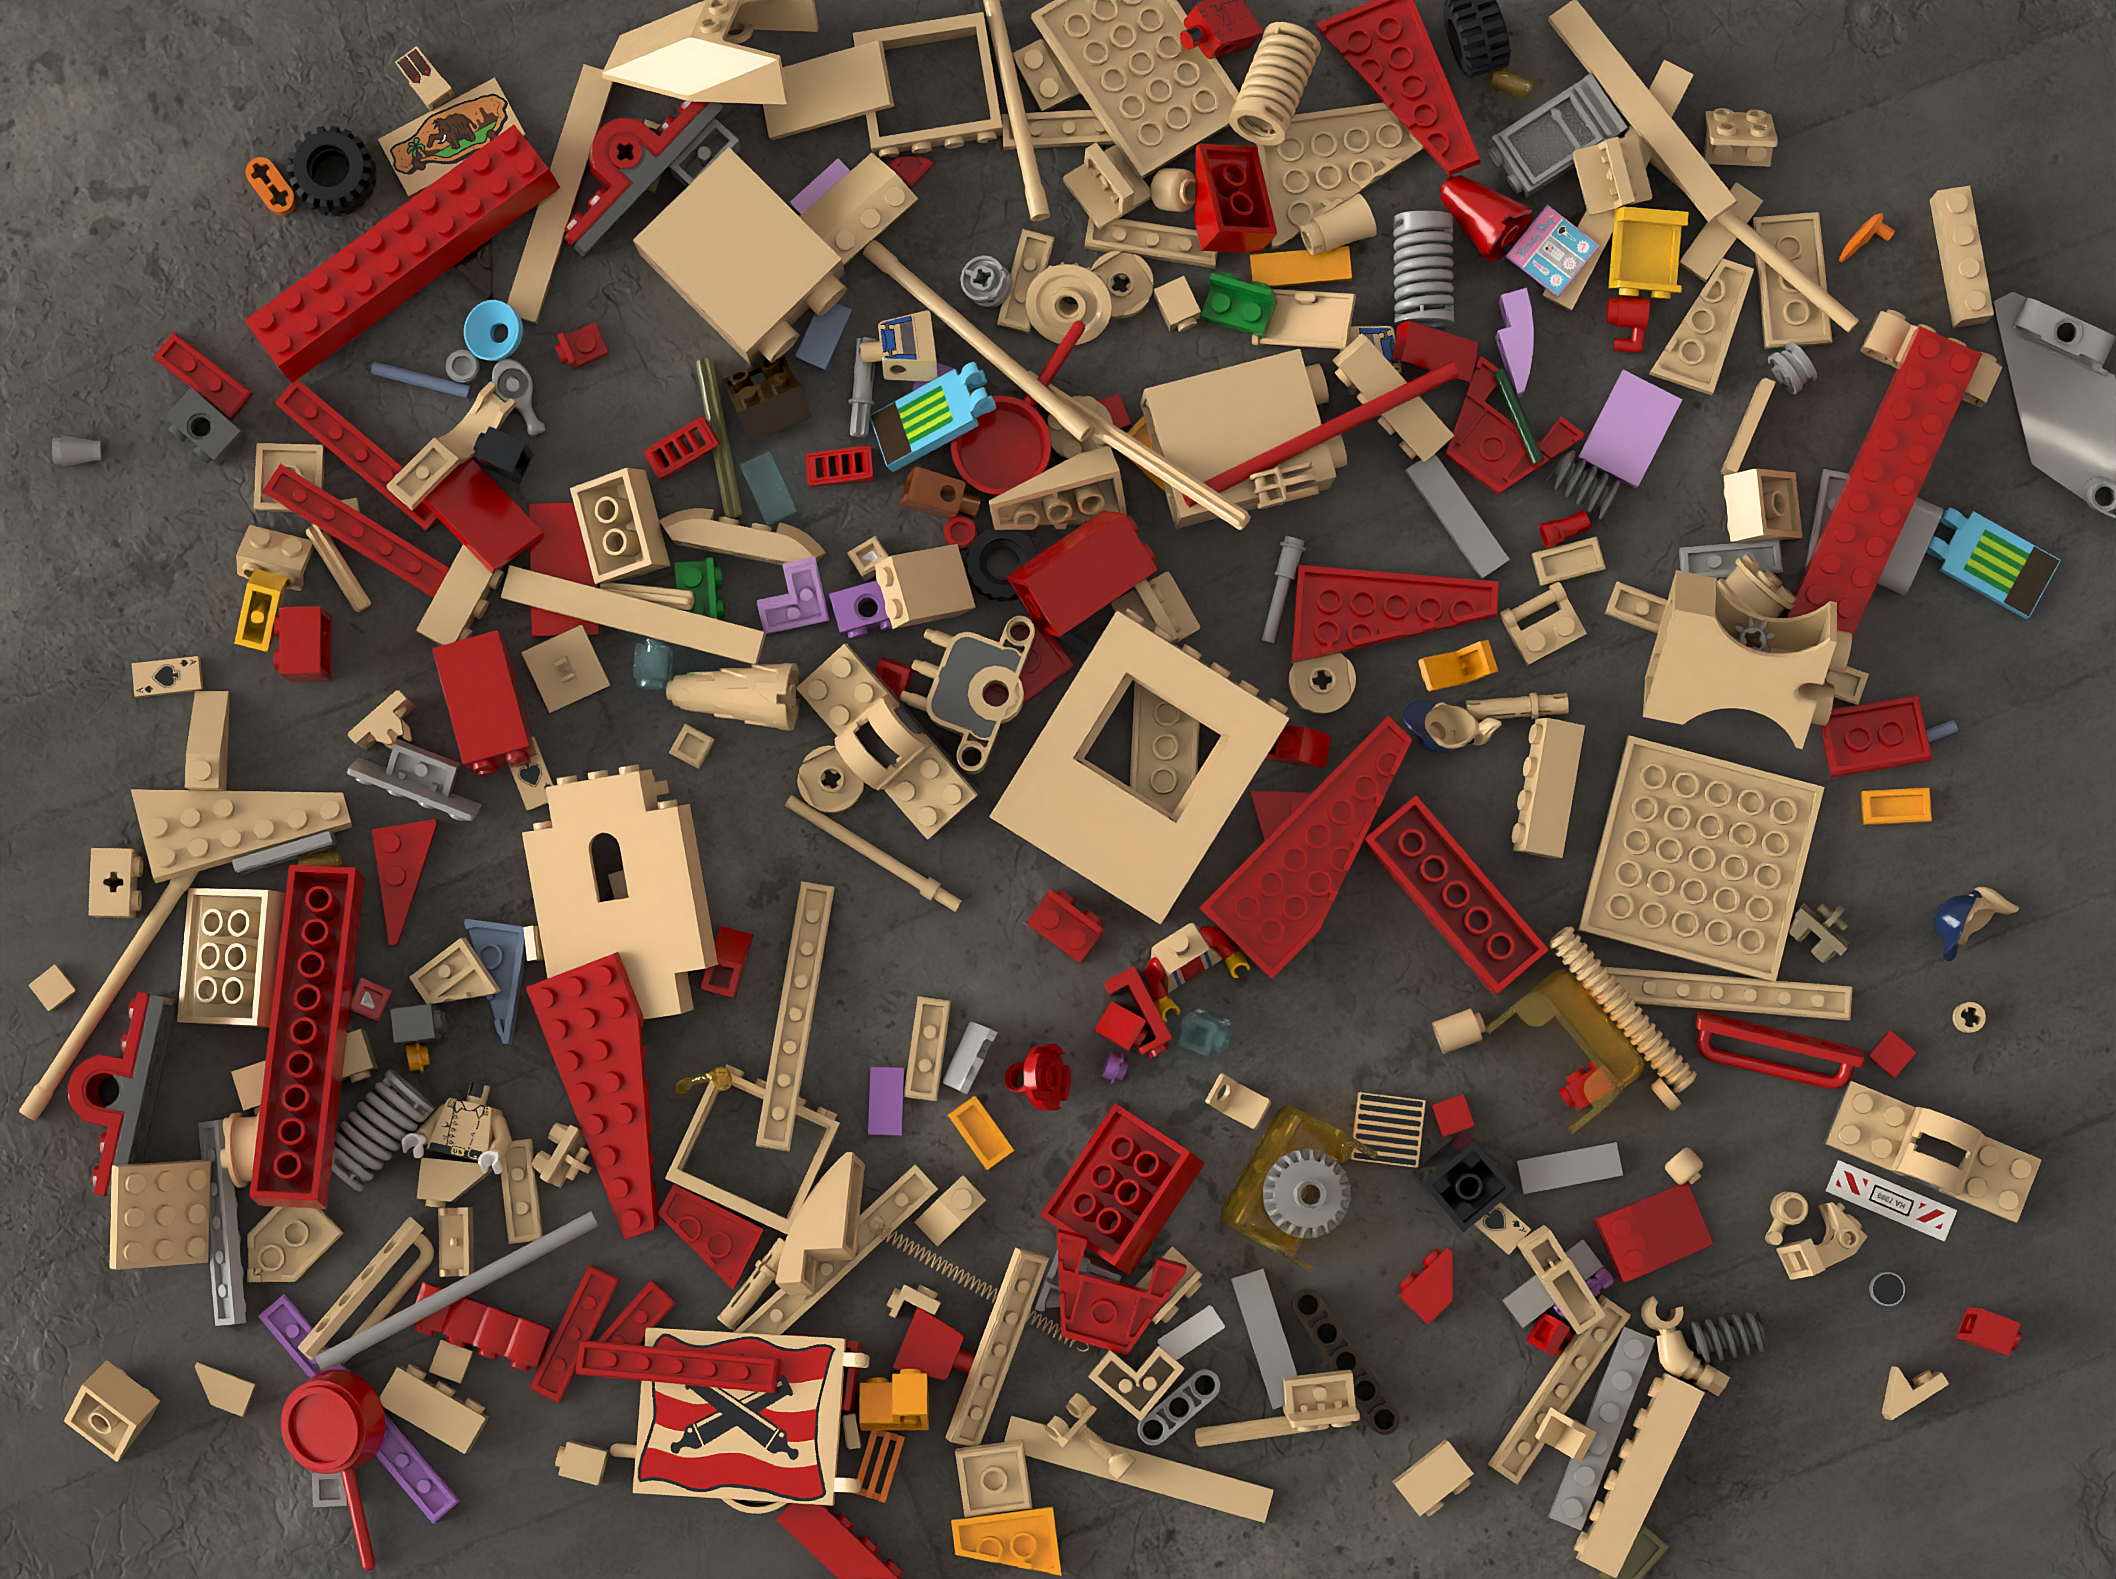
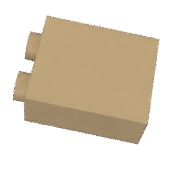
M729 147L633 239L639 255L750 365L762 354L771 363L781 358L799 337V334L791 326L809 308L818 316L824 315L842 298L847 290L839 281L845 274L842 258Z
M1296 349L1146 388L1140 405L1153 450L1199 481L1204 482L1322 425L1316 405L1329 402V393L1320 364L1305 366L1301 350ZM1340 434L1268 470L1275 469V467L1281 469L1311 461L1313 468L1284 476L1283 479L1314 473L1316 481L1286 490V492L1289 493L1313 486H1318L1319 491L1327 490L1337 477L1335 469L1347 466V455L1342 436ZM1273 476L1264 478L1266 486L1274 484ZM1250 478L1219 493L1245 511L1258 508L1257 504L1260 503L1259 496L1254 494V490L1257 489L1255 481H1252ZM1162 480L1175 529L1220 518L1199 503L1189 508L1183 499L1182 492ZM1276 490L1268 492L1270 500L1278 498Z

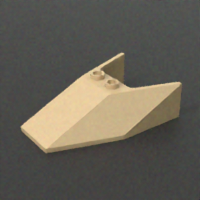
M814 0L701 1L620 35L602 72L603 79L693 102L787 105L788 97L780 55L737 44L748 40L754 30L817 32L819 26ZM731 30H743V32L737 35L728 34Z

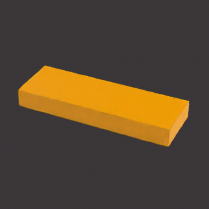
M1349 246L1337 247L1328 252L1322 251L1315 255H1311L1308 250L1250 255L1252 283L1254 281L1262 282L1271 288L1352 281Z

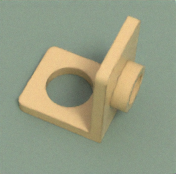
M1221 1073L1206 1098V1103L1219 1112L1256 1130L1271 1105V1100ZM1226 1085L1224 1095L1217 1101L1220 1089Z

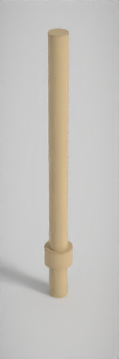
M791 795L785 806L916 887L920 890L919 894L930 901L935 899L954 912L961 905L962 900L941 888V883L935 879L923 877L795 796Z

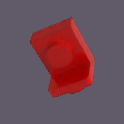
M595 322L567 335H564L563 332L557 334L560 344L555 345V349L562 364L569 362L573 371L610 355Z

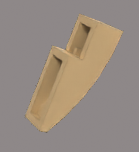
M1543 1225L1516 1243L1577 1335L1606 1317L1575 1265L1567 1257L1548 1227Z

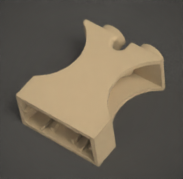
M1676 570L1645 676L1643 717L1683 725L1690 719L1708 711L1725 708L1745 709L1763 714L1777 722L1789 734L1795 747L1803 749L1810 724L1826 726L1830 718L1834 700V686L1824 685L1827 671L1843 673L1850 655L1852 633L1837 630V602L1830 601L1823 607L1798 617H1764L1751 613L1735 604L1723 592L1716 578ZM1749 616H1752L1754 623L1758 625L1766 620L1765 633H1774L1775 637L1766 640V644L1771 649L1770 653L1765 652L1763 649L1758 651L1749 648L1735 640L1734 637L1740 636V632L1736 629L1735 625L1738 623L1745 627L1749 624ZM1756 631L1754 634L1747 632L1745 634L1747 636L1746 644L1750 645L1753 642L1761 643L1759 640L1760 632Z

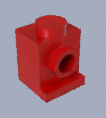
M1596 1059L1586 1063L1589 1068L1588 1071L1585 1072L1581 1067L1565 1078L1568 1084L1562 1087L1558 1094L1568 1108L1574 1106L1576 1111L1581 1110L1614 1088Z

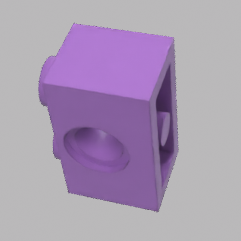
M877 580L829 594L841 637L848 635L849 639H856L867 635V629L880 626L881 630L892 628L890 618L886 614L881 586H879ZM870 601L878 606V610L872 617H863L859 613V608L864 602Z

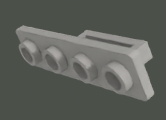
M399 739L394 743L387 768L363 758H357L347 771L348 775L355 777L362 784H374L385 788L391 795L411 798L418 801L419 805L425 808H437L447 812L456 820L472 821L482 807L480 803L452 793L461 763Z

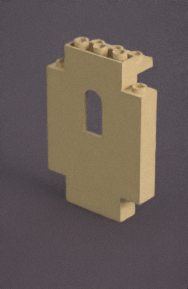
M639 764L618 768L619 775L609 776L608 770L587 773L588 780L578 781L577 775L557 778L558 785L546 787L551 821L534 823V830L522 833L547 977L556 976L618 952L642 1011L643 1019L682 1014L694 1010L687 971L709 968L718 965L690 804L678 806L677 799L657 802V795L669 793L667 780L655 782L652 769L640 771ZM601 833L611 834L619 843L628 898L600 902L591 846L594 838Z

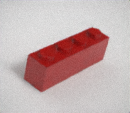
M791 1503L777 1518L838 1579H902L901 1576L904 1574V1571L891 1559L885 1562L876 1554L879 1547L866 1535L862 1538L856 1535L851 1530L855 1526L854 1523L841 1511L836 1515L827 1505Z

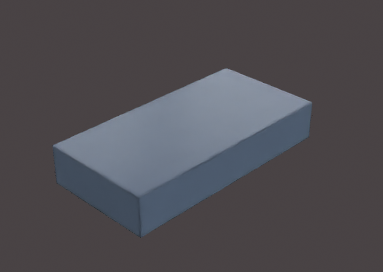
M836 303L822 316L814 313L795 355V359L826 372L853 311Z

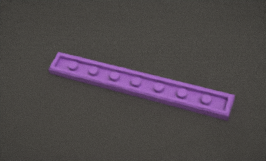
M283 1294L258 1317L311 1378L317 1373L322 1372L315 1357L310 1360L298 1349V1346L312 1331L314 1326L288 1295ZM326 1343L325 1347H327L328 1349L332 1348L328 1343ZM345 1363L337 1366L334 1365L327 1369H340L352 1372ZM384 1410L385 1434L375 1456L434 1524L461 1500Z

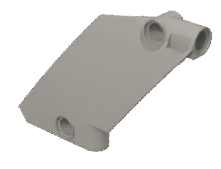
M2011 292L1993 301L2009 377L2031 464L2085 500L2093 510L2100 511L2116 519V378L2114 374L2102 368L2116 337L2035 299L2026 298L2015 292ZM2063 323L2071 326L2073 330V336L2068 342H2062L2057 336V329ZM2101 487H2106L2111 493L2110 501L2104 506H2100L2095 500L2096 491Z

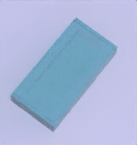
M771 452L740 464L767 526L797 514V510Z

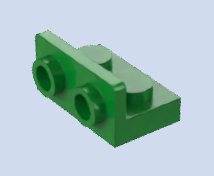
M1223 272L1221 275L1211 273L1209 280L1212 286L1200 315L1202 320L1264 338L1277 305V299L1271 287L1258 281H1254L1252 284L1240 281L1239 277Z
M709 557L704 561L676 562V589L690 590L694 593L695 597L693 608L683 611L717 620L725 618L724 598L718 599L717 586L723 585L722 565L716 566L714 557Z

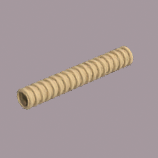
M1565 927L1550 940L1548 946L1551 949L1555 948L1557 950L1555 954L1558 957L1562 956L1564 958L1562 960L1564 965H1570L1569 971L1577 974L1576 979L1584 982L1582 986L1585 989L1589 988L1591 990L1589 994L1592 997H1597V1004L1604 1005L1603 1011L1611 1014L1610 1019L1618 1022L1616 1026L1619 1029L1623 1028L1625 1030L1623 1034L1626 1037H1631V1044L1638 1045L1637 1051L1645 1054L1643 1058L1646 1061L1650 1060L1652 1062L1650 1066L1653 1069H1658L1657 1074L1660 1077H1665V1084L1672 1085L1671 1091L1679 1093L1686 1089L1695 1080L1697 1073L1694 1070H1689L1690 1065L1687 1062H1682L1683 1057L1680 1054H1675L1676 1049L1673 1046H1668V1039H1662L1663 1033L1660 1030H1655L1656 1025L1653 1022H1648L1649 1017L1646 1014H1641L1642 1009L1639 1006H1634L1635 1000L1632 998L1628 999L1629 993L1626 990H1621L1622 985L1619 982H1614L1615 977L1612 974H1607L1608 969L1605 966H1600L1601 960L1598 958L1594 959L1595 953L1592 950H1587L1588 945L1585 942H1580L1581 937L1578 934H1573V927Z

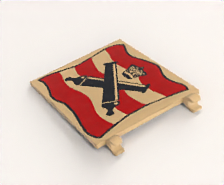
M646 1328L644 1346L780 1359L776 1394L642 1381L633 1493L834 1506L835 1492H860L861 1482L859 1479L836 1478L844 1367L868 1368L869 1355L864 1353H845L846 1339Z

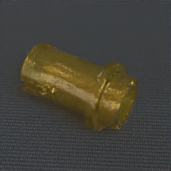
M1507 67L1494 71L1489 85L1495 87L1494 91L1501 89L1526 100L1534 80L1507 71Z
M329 849L328 853L305 854L298 856V865L343 867L342 855L340 852H335L334 849Z

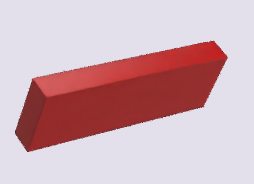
M175 332L172 333L153 357L232 420L253 396L252 392Z
M650 1280L597 1342L640 1345L645 1339L646 1328H655L677 1302L653 1280Z

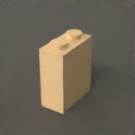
M958 544L892 555L874 565L876 579L879 586H881L885 600L886 614L890 618L893 629L959 617L976 608Z

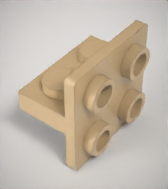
M1726 108L1705 112L1704 119L1707 130L1703 158L1708 164L1771 166L1773 147H1777L1778 144L1771 114L1762 110H1749L1747 113L1733 112Z
M1636 135L1610 138L1597 145L1573 151L1572 155L1589 215L1603 213L1652 199L1653 196Z
M1095 142L1085 149L1084 164L1063 177L1064 184L1099 229L1106 227L1151 199L1150 187L1143 179H1138L1116 145L1103 151Z
M1165 572L1149 582L1147 579L1141 581L1134 586L1133 591L1112 602V608L1115 613L1117 610L1125 613L1127 608L1133 610L1145 618L1142 624L1154 630L1158 626L1171 634L1173 638L1170 642L1174 644L1200 630L1198 621L1170 572Z
M1351 1370L1283 1377L1285 1403L1282 1404L1283 1412L1292 1428H1297L1299 1431L1316 1430L1318 1425L1331 1424L1333 1427L1350 1426L1352 1421L1360 1420V1414L1355 1405L1353 1373Z

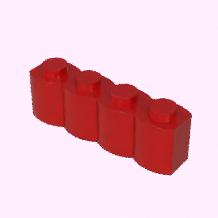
M423 1282L415 1303L444 1288ZM467 1296L414 1323L416 1324L414 1330L432 1337L435 1331L448 1336L446 1342L465 1348L467 1343L479 1347L478 1354L497 1360L499 1355L511 1359L510 1366L529 1372L530 1367L538 1368L540 1366L553 1328Z

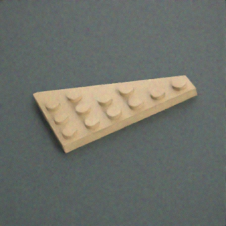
M1384 103L1296 114L1291 119L1290 127L1286 130V136L1282 143L1274 146L1256 144L1278 233L1271 241V249L1279 248L1301 233V225L1344 203L1425 149ZM1254 126L1255 129L1267 133V131L1261 130Z

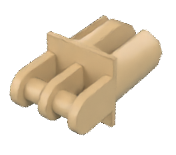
M1311 461L1281 469L1275 467V469L1251 475L1250 479L1255 481L1257 488L1254 490V494L1258 495L1260 503L1257 504L1258 509L1283 505L1287 501L1320 494L1318 486L1289 493L1286 492V490L1316 481L1314 473L1283 479L1284 476L1313 468ZM1273 476L1274 484L1266 486L1264 478ZM1276 490L1278 498L1270 500L1268 492Z

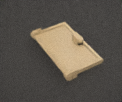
M1271 289L1274 291L1277 305L1265 337L1252 335V344L1256 346L1268 344L1330 348L1343 351L1351 344L1352 337L1349 334L1356 294Z

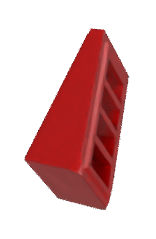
M701 416L644 450L643 453L657 477L668 480L721 444L705 416ZM697 429L706 443L703 446L700 445L693 433ZM685 437L688 439L689 443L691 444L694 450L691 453L689 452L688 448L682 440ZM672 445L676 446L682 457L681 459H677L671 448ZM660 453H664L665 457L667 458L670 464L669 466H667L665 460L663 459Z
M871 445L805 453L808 487L874 482ZM855 457H862L863 472L856 473ZM842 458L849 459L850 474L843 475ZM829 459H835L836 476H830ZM817 460H822L823 477L817 478Z

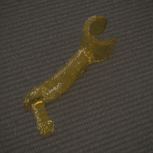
M719 1066L711 1072L693 1074L679 1080L675 1086V1092L677 1095H684L694 1085L713 1081L717 1091H723L731 1087L732 1077L726 1067Z

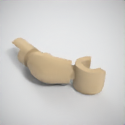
M1654 1296L1648 1297L1642 1304L1641 1317L1649 1328L1660 1333V1335L1656 1336L1659 1360L1664 1369L1677 1379L1680 1376L1686 1380L1692 1378L1694 1379V1385L1719 1396L1725 1389L1730 1377L1707 1363L1701 1365V1360L1694 1356L1693 1350L1688 1348L1681 1330L1676 1331V1326L1680 1323L1684 1314L1683 1306L1670 1309L1669 1318L1666 1321H1662L1656 1314L1658 1301Z

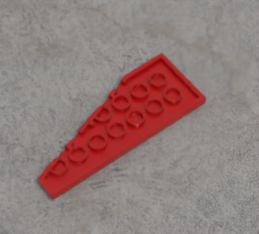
M1389 716L1199 907L1270 979H1273L1320 931L1324 919L1412 741V738Z
M616 952L527 986L526 990L626 1240L659 1227L657 1192L656 1186H653L652 1174L654 1153L650 1148L649 1134L652 1133L648 1080H645L644 1070L646 1048L642 1043L641 1028L644 1027L643 1014L620 955Z

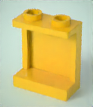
M1625 206L1615 209L1609 288L1619 289V295L1638 297L1639 291L1651 292V298L1671 299V294L1681 293L1682 286L1677 285L1681 228L1688 225L1689 212Z

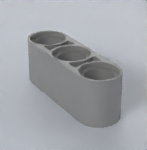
M1916 498L1877 584L1903 596L1906 595L1941 519L1943 508L1921 498Z
M1199 1369L1191 1374L1156 1404L1142 1421L1139 1420L1137 1430L1141 1440L1148 1445H1158L1165 1441L1216 1397L1220 1390L1218 1376L1208 1369ZM1201 1375H1208L1214 1380V1388L1208 1394H1200L1195 1389V1382ZM1181 1397L1188 1402V1410L1184 1415L1177 1417L1170 1413L1169 1404L1174 1398ZM1157 1420L1162 1424L1163 1430L1159 1437L1151 1439L1144 1435L1143 1426L1147 1421Z

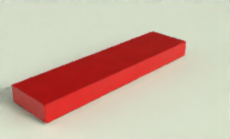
M592 1265L588 1266L529 1389L561 1403L576 1372L579 1340L591 1341L620 1279Z

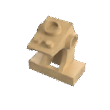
M1833 1202L1818 1206L1826 1224V1235L1823 1242L1819 1245H1814L1810 1238L1787 1243L1776 1249L1790 1280L1813 1276L1826 1270L1825 1268L1854 1255L1868 1236L1860 1230L1862 1226L1859 1221L1853 1216L1845 1215L1842 1212L1845 1209L1844 1205L1841 1203L1835 1205Z

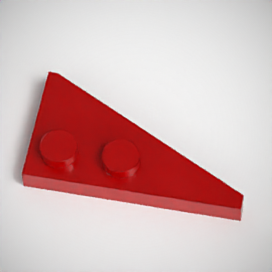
M436 819L372 829L389 946L398 945L399 939L403 935L406 926L405 921L422 877L421 872L427 862L428 851L434 833L438 828V820Z

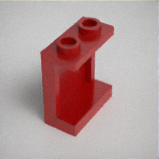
M1133 966L1104 981L1103 986L1109 997L1128 988L1143 1019L1147 1021L1146 1024L1154 1041L1138 1049L1140 1056L1148 1054L1149 1058L1152 1059L1169 1049L1167 1043L1172 1040V1037L1135 967Z

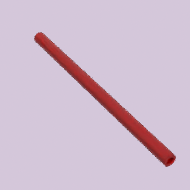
M1451 361L1202 483L1221 493L1249 479L1253 474L1266 471L1459 377L1458 369ZM1182 493L1183 499L1189 508L1198 504Z

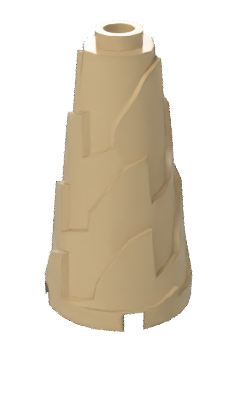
M796 663L751 665V668H720V671L686 673V675H675L674 679L669 680L667 683V699L672 700L674 706L684 710L714 714L718 718L745 721L746 724L778 728L785 731L793 730L797 723L800 699H796V688L801 682Z

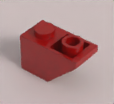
M1285 726L1265 760L1297 766L1326 768L1331 735L1307 727Z
M724 926L720 927L714 942L718 965L706 968L701 990L736 1000L754 934Z
M1112 1001L1094 1029L1095 1033L1126 1052H1129L1131 1047L1138 1050L1149 1031L1143 1028L1147 1022L1145 1019Z
M1437 1247L1434 1248L1422 1261L1426 1266L1417 1275L1413 1271L1410 1272L1398 1284L1402 1290L1397 1296L1427 1325L1452 1302V1251L1448 1247H1444L1441 1251Z

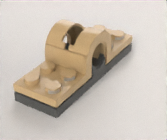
M852 643L843 644L796 688L837 735L834 739L836 749L851 770L870 787L876 790L884 789L927 840L934 838L982 794Z
M1853 1081L1846 1084L1823 1145L2011 1223L2018 1222L2042 1161L2037 1157L1988 1138L1977 1128L1930 1109L1913 1107Z

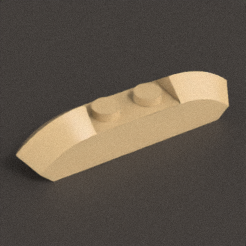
M704 508L682 510L659 520L673 543L678 546L783 566L782 563L816 557V562H818L826 554L823 548L808 534L798 528L780 522L775 533L771 532L772 527L757 523H752L751 528L739 526L738 520L727 517H719V521H713L714 510Z

